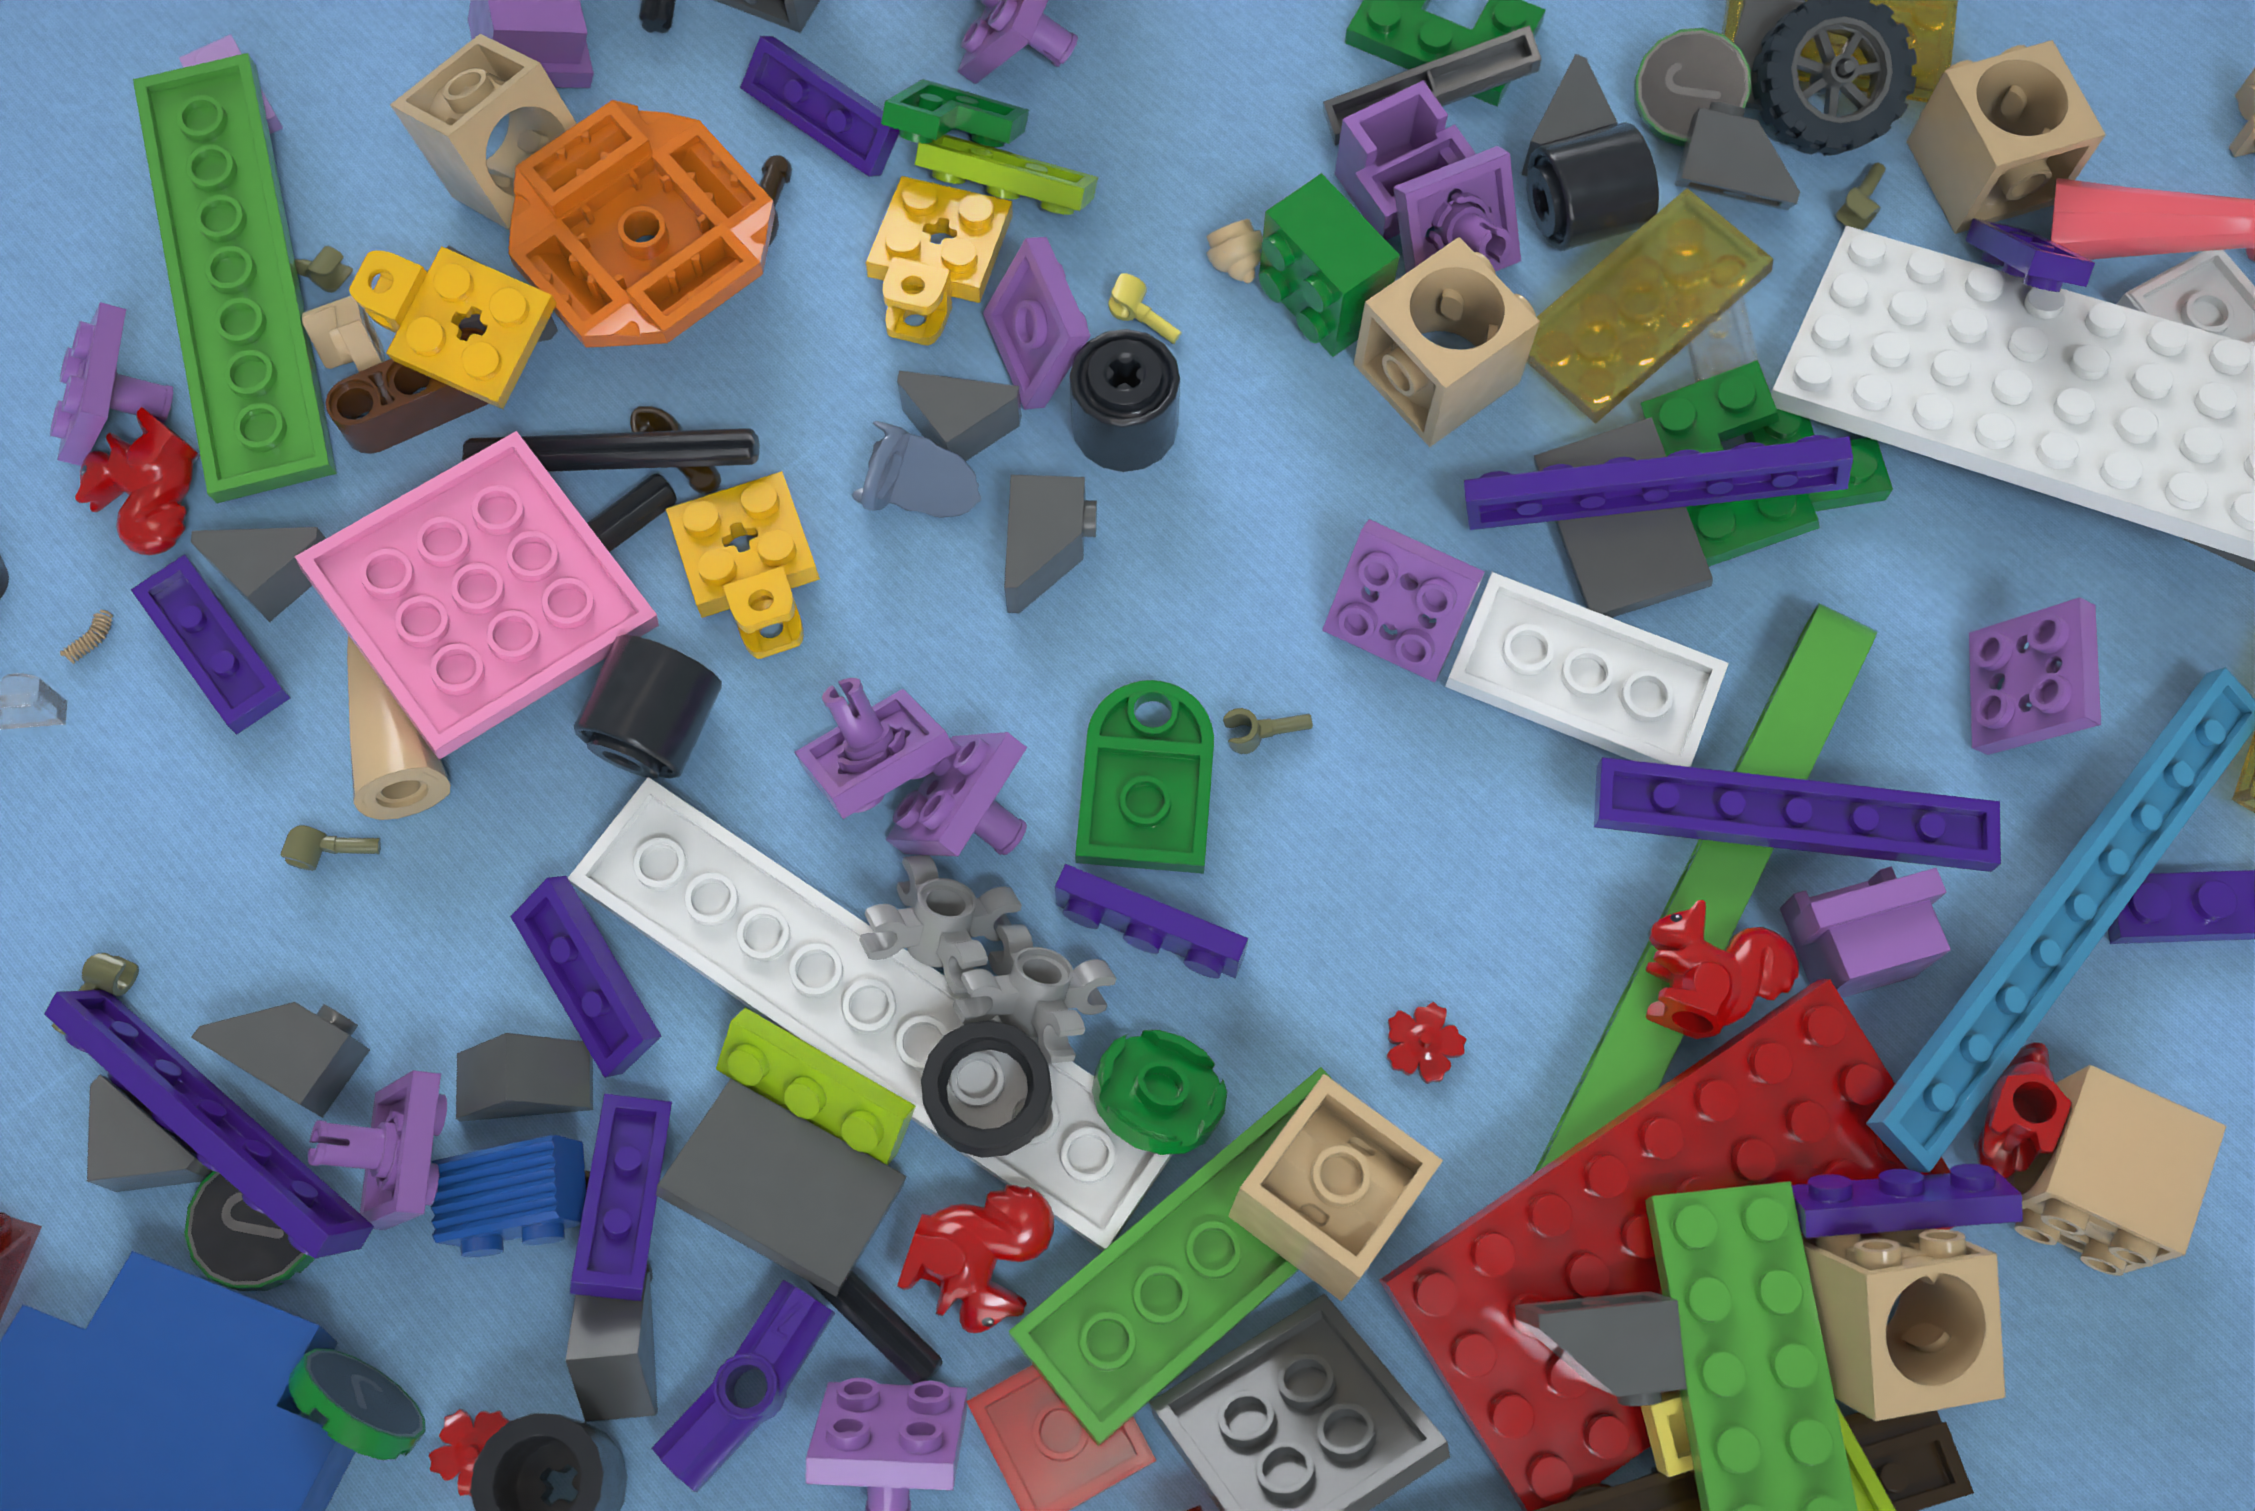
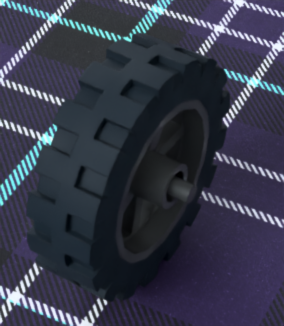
M1807 0L1782 16L1777 21L1776 26L1767 32L1760 44L1763 46L1762 53L1755 57L1752 72L1757 73V82L1752 85L1754 100L1760 99L1763 110L1759 112L1766 126L1772 123L1774 128L1778 130L1775 136L1786 145L1793 142L1799 145L1798 151L1812 155L1816 152H1822L1824 156L1838 155L1845 151L1859 148L1881 137L1892 128L1890 125L1893 121L1902 117L1909 105L1905 103L1907 95L1913 93L1916 86L1917 77L1911 75L1912 66L1917 64L1915 48L1909 49L1906 38L1910 34L1903 22L1897 25L1891 17L1894 12L1887 5L1881 3L1877 6L1871 3L1870 0ZM1828 32L1848 38L1836 57L1827 34ZM1811 38H1814L1822 63L1800 56L1801 50ZM1857 46L1860 48L1868 64L1859 65L1855 57L1852 56ZM1797 69L1811 74L1810 86L1803 91L1799 86ZM1870 75L1867 96L1851 82L1857 76ZM1839 90L1858 108L1850 115L1837 117ZM1815 93L1825 95L1824 113L1811 105L1807 99Z

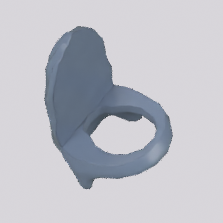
M880 421L873 422V425L884 432L885 437L874 444L863 488L854 491L852 494L853 499L862 504L864 509L869 511L881 510L891 503L907 511H918L944 518L967 513L981 501L976 474L960 455L936 444L931 439L912 435L901 427Z

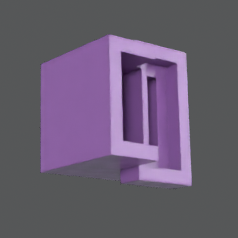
M580 0L470 1L467 20L472 40L479 34H482L540 62L555 87H591L594 72L586 42L587 29Z
M1424 81L1416 83L1342 120L1335 176L1364 218L1385 240L1400 234L1394 186L1476 154L1455 124L1445 129L1448 114ZM1454 189L1448 195V202L1452 201L1451 196L1456 193Z
M1892 866L1880 869L1868 881L1812 897L1808 896L1806 890L1794 893L1780 907L1809 983L1812 984L1818 979H1830L1842 998L1915 978L1951 951L1932 904L1947 893L1937 868L1897 878Z

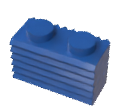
M554 1134L437 1159L431 1162L436 1163L439 1168L438 1188L434 1203L431 1206L435 1215L431 1221L435 1228L432 1237L435 1243L460 1247L462 1257H485L504 1252L503 1241L515 1238H522V1244L543 1245L565 1240V1228L581 1226L586 1198L582 1141Z

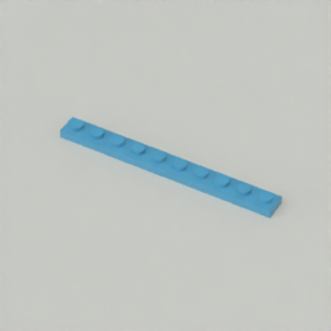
M2226 667L2205 674L1866 1124L1909 1170L1919 1173L1932 1170L2255 730V699Z

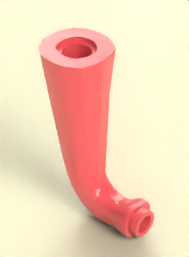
M2056 178L2051 241L2089 260L2246 248L2248 258L2255 261V200L2122 187Z

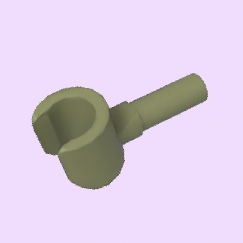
M1874 163L1861 185L1854 187L1848 193L1845 204L1835 215L1836 219L1843 225L1864 230L1879 213L1881 207L1870 197L1885 173L1886 169L1883 164Z
M324 246L313 261L295 259L297 274L308 277L318 287L329 293L338 290L353 272L351 267L340 263L343 260L342 253L330 246Z
M1235 708L1229 711L1223 718L1224 725L1227 728H1236L1240 725L1252 728L1247 736L1228 740L1230 748L1239 754H1249L1255 751L1260 745L1262 738L1308 730L1313 727L1310 714L1272 720L1270 718L1257 720L1255 714L1250 710Z
M298 825L288 833L281 856L285 858L288 865L314 871L317 868L322 852L332 854H380L381 840L380 838L328 836L315 828Z
M107 953L92 955L85 961L82 968L81 976L85 983L78 991L104 990L115 996H122L136 981L139 967L135 963L119 956H112ZM54 1023L51 1025L56 1031L65 1035Z

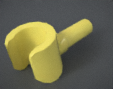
M1127 273L1120 274L1108 302L1111 314L1123 321H1131L1135 318L1174 344L1182 332L1153 312L1152 308L1142 303L1147 292L1144 282Z

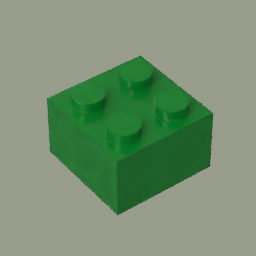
M1321 173L1265 211L1259 282L1264 292L1272 301L1276 303L1282 302L1296 317L1297 324L1304 336L1312 343L1316 344L1319 342L1334 357L1358 340L1365 302L1395 281L1400 255Z

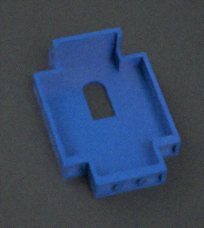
M134 1251L129 1255L86 1329L23 1304L0 1341V1511H325L356 1452L327 1435L328 1432L322 1429L324 1425L299 1416L301 1411L292 1398L288 1386L289 1375L304 1354L314 1348L334 1350L338 1342L318 1324Z

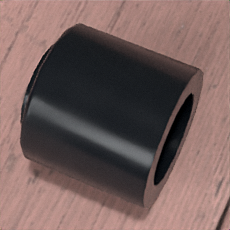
M1619 123L1540 146L1531 153L1526 183L1528 204L1537 228L1551 247L1559 251H1565L1641 229L1654 222L1659 204L1657 172L1651 151L1643 135L1633 124Z
M1130 329L1104 332L1088 341L1074 357L1069 376L1071 423L1074 440L1085 457L1102 468L1120 472L1145 469L1161 460L1174 444L1179 423L1181 380L1177 360L1163 342L1150 334Z
M618 636L574 724L575 734L587 744V748L593 754L625 771L652 779L658 777L669 779L680 777L722 688V681L704 665L675 649L639 636Z
M532 1413L509 1421L487 1440L474 1463L470 1494L475 1511H620L625 1501L628 1476L622 1453L607 1433L584 1421L563 1415ZM574 1468L577 1474L573 1478L572 1485L578 1491L576 1498L573 1501L559 1498L552 1504L548 1499L554 1489L547 1480L552 1471L567 1473Z

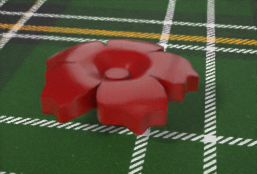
M1432 1002L1426 1007H1417L1413 1018L1401 1010H1398L1394 1017L1389 1018L1387 1022L1389 1027L1388 1040L1397 1046L1387 1053L1386 1059L1390 1062L1393 1070L1402 1071L1407 1076L1414 1074L1418 1067L1419 1074L1426 1084L1443 1080L1444 1074L1451 1068V1062L1448 1058L1461 1057L1465 1053L1464 1044L1467 1041L1464 1036L1459 1034L1455 1025H1448L1442 1029L1447 1015L1446 1008L1439 1007L1435 1002Z
M459 1409L454 1414L445 1416L444 1428L439 1433V1437L448 1445L436 1448L429 1453L431 1461L430 1471L439 1473L445 1481L452 1480L459 1474V1495L471 1496L470 1488L475 1461L487 1440L510 1420L505 1418L500 1410L492 1413L480 1411L475 1417V1422L464 1409Z

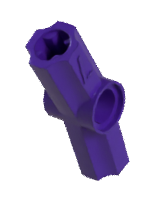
M783 1279L736 1354L722 1364L717 1371L714 1382L651 1448L660 1461L693 1492H698L761 1423L773 1418L781 1410L787 1396L788 1387L830 1323L835 1312ZM750 1370H761L767 1379V1391L764 1398L751 1408H741L734 1396L737 1380L743 1373Z

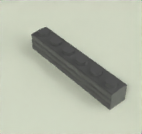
M1527 26L1323 101L1324 115L1336 146L1339 145L1343 118L1416 83L1424 81L1443 107L1536 73L1540 69L1542 59L1531 28Z

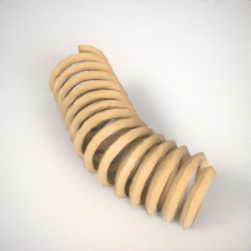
M100 610V612L109 616L100 613L94 614L95 618L92 619L91 627H89L90 630H87L88 632L79 637V640H75V643L71 642V645L64 648V651H60V655L65 656L71 663L75 664L74 659L79 661L78 657L83 658L82 654H87L85 651L90 653V649L94 650V647H98L96 642L102 643L101 639H106L105 635L110 630L113 615L105 610Z

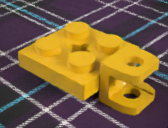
M901 176L866 260L867 277L883 281V300L886 306H888L885 316L886 332L890 337L922 345H931L938 340L945 328L952 310V297L980 303L1012 219V201ZM944 233L953 237V239L944 238L941 244L931 243V235ZM918 314L923 316L926 321L920 326H910L905 322V319L910 315Z
M442 246L428 272L423 266L394 253L381 250L370 251L367 253L349 288L351 296L359 305L365 308L367 314L377 324L396 333L386 352L393 361L501 409H504L557 304L551 294ZM381 273L377 284L372 290L371 283L373 278ZM471 315H480L479 320L486 327L485 333L482 336L472 334L467 341L460 340L462 331L458 327L459 323Z
M781 471L666 508L701 618L730 609L747 651L757 659L800 646L804 637V629L791 589L820 580L783 472ZM744 535L755 537L749 541L750 549L745 552H738L735 545L729 546L737 537ZM776 623L783 626L782 632L776 637L766 638L761 635V630L764 627Z

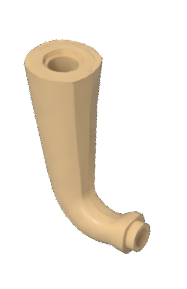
M348 635L349 724L354 805L366 817L378 820L399 819L425 811L450 794L451 785L441 759L438 760Z

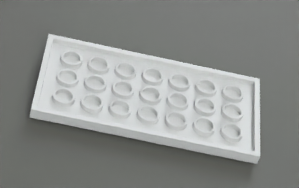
M1850 226L1845 227L1772 389L1771 396L1777 409L2255 561V345L2065 289H2061L2060 292H2052L2024 284V278L2010 275L1997 269Z

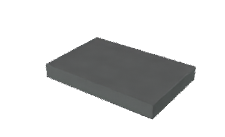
M1651 417L1534 455V464L1536 470L1541 471L1555 464L1581 467L1604 464L1608 460L1618 457H1631L1643 460L1666 457ZM1686 507L1555 521L1587 609L1613 618L1712 586L1713 577Z
M730 1079L657 1185L656 1196L830 1294L837 1296L902 1189L907 1176L864 1152L854 1150L846 1142Z

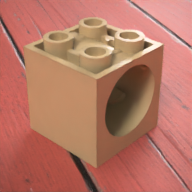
M482 34L476 36L390 104L450 195L509 231L515 200L514 179L516 165L577 124L540 62ZM509 113V126L506 137L500 148L491 157L486 159V149L490 134L496 124Z
M2053 40L2029 47L2017 45L2007 49L1998 56L1976 62L1964 60L1949 67L1941 75L1935 90L1922 110L1906 142L1954 233L1957 234L1969 230L1973 218L1998 222L2054 205L2056 178L2075 180L2106 134Z
M1458 237L1365 302L1354 366L1421 439L1431 447L1520 383L1540 321L1528 300L1520 294H1514L1496 276L1490 261L1483 254L1473 252ZM1432 331L1451 332L1467 339L1475 347L1463 350L1448 349L1434 344L1422 334Z
M2092 1065L2058 1081L2056 1085L2072 1104L2054 1151L2048 1154L2039 1152L2026 1171H2017L2006 1179L2022 1194L2023 1222H2015L2014 1229L2022 1236L2046 1245H2056L2058 1242L2082 1253L2080 1260L2084 1264L2097 1271L2115 1276H2121L2127 1272L2151 1267L2154 1264L2184 1256L2226 1125Z
M1323 1074L1240 1187L1228 1217L1342 1302L1365 1273L1443 1160L1327 1075Z
M1935 1228L1812 1238L1802 1236L1834 1397L1874 1421L2005 1398L1997 1253L1967 1242L1965 1234L1961 1232ZM1901 1293L1897 1310L1891 1321L1887 1324L1890 1310Z

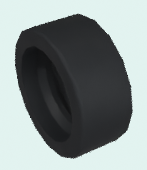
M994 1020L966 1023L944 1035L928 1055L921 1077L923 1106L938 1135L957 1151L980 1158L1009 1155L1030 1143L1046 1123L1053 1100L1049 1064L1038 1044L1019 1028ZM995 1050L1008 1054L1020 1064L1027 1077L1028 1093L1024 1107L1013 1120L1001 1127L981 1129L967 1125L954 1114L948 1102L947 1084L952 1070L961 1059L976 1051Z

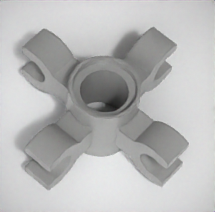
M930 855L903 857L902 864L909 875L910 881L898 882L897 891L903 904L911 906V908L897 910L896 907L890 904H878L867 908L865 917L874 933L860 935L859 941L868 958L873 960L889 958L898 953L902 948H907L910 955L920 963L932 967H943L947 984L954 994L967 993L968 991L961 980L962 974L973 970V967L987 965L988 961L983 945L978 940H972L971 937L985 936V938L991 941H1002L996 932L998 926L1012 925L1005 913L1018 912L1021 910L1022 905L1010 887H996L976 898L971 889L966 885L952 879L939 878L935 862Z
M999 925L996 932L1003 942L1004 951L990 952L988 957L992 970L999 976H993L991 972L985 969H973L964 972L961 980L972 998L954 1000L953 1007L963 1024L989 1021L999 1015L1002 1023L1019 1028L1029 1037H1038L1039 1048L1048 1063L1074 1061L1076 1054L1069 1044L1068 1036L1083 1035L1085 1026L1080 1014L1071 1008H1077L1079 1012L1086 1015H1094L1105 1011L1107 1003L1097 987L1115 985L1117 978L1106 961L1099 959L1089 960L1073 969L1069 961L1059 953L1046 948L1033 947L1030 932L1025 925Z

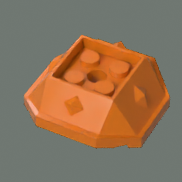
M611 100L516 165L514 179L515 200L511 217L508 254L513 266L531 286L553 296L557 302L553 311L585 348L666 344L763 275L775 217V208L772 198L700 120L667 112L639 110L637 105ZM646 235L655 236L646 242H635L640 237Z

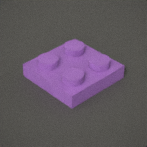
M1047 237L1025 238L983 312L1013 385L1019 386L1020 401L1024 410L1046 407L1071 368L1074 357L1091 336L1087 320L1077 306L1066 281L1064 269L1057 261Z

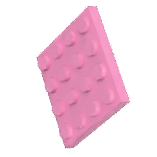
M517 431L295 556L302 572L438 760L607 658L616 637L621 635L641 637L659 626L655 611Z

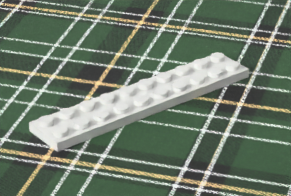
M648 777L568 877L570 883L771 1023L916 1105L911 1119L951 1146L938 1135L926 1113L922 1099L921 1077L928 1055L944 1035L964 1025L953 1007L954 1000L972 998L968 992L954 994L950 990L944 975L931 966L914 959L904 948L886 959H869L859 939L862 934L874 933L871 926ZM999 1015L995 1016L992 1019L994 1021L1001 1022ZM1030 1037L1038 1044V1038ZM995 1050L976 1051L961 1059L952 1070L947 1084L948 1102L954 1114L967 1125L981 1129L1001 1127L1013 1120L1024 1107L1028 1093L1027 1077L1020 1064L1008 1054ZM1072 1061L1048 1063L1053 1100L1046 1123L1032 1141L1004 1156L980 1158L963 1152L960 1153L1006 1185H1018L1024 1188L1029 1186L1040 1192L1052 1207L1055 1219L1104 1251L1117 1239L1173 1154L1158 1155L1134 1148L1112 1133L1097 1113L1092 1094L1094 1076Z

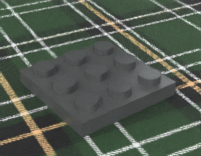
M1325 1293L1149 1402L1154 1419L1219 1511H1369L1450 1458L1448 1441Z

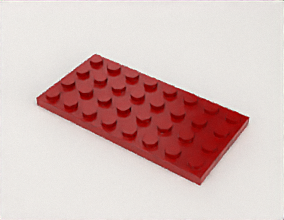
M1830 979L1816 980L1379 1279L1522 1511H1534L1563 1502L1581 1487L1600 1483L1649 1448L1651 1444L1641 1406L1618 1404L1617 1396L1588 1383L1516 1320L1515 1305L1647 1291L1662 1295L1645 1200L1651 1196L1791 1182V1185L1808 1184L1809 1178L1823 1174L1841 1175L1852 1181L1879 1179V1174L1883 1171L1908 1169L1866 1124L1896 1083ZM1941 1157L1930 1172H1922L1921 1174L1950 1173V1169ZM1953 1227L1935 1228V1229L1951 1230Z

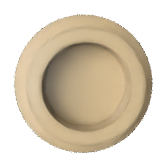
M1250 219L1237 221L1207 235L1206 238L1211 249L1206 254L1213 267L1221 272H1228L1229 276L1235 280L1244 281L1247 284L1252 282L1255 277L1254 268L1261 259L1260 250L1262 249L1263 236L1260 230L1254 231Z

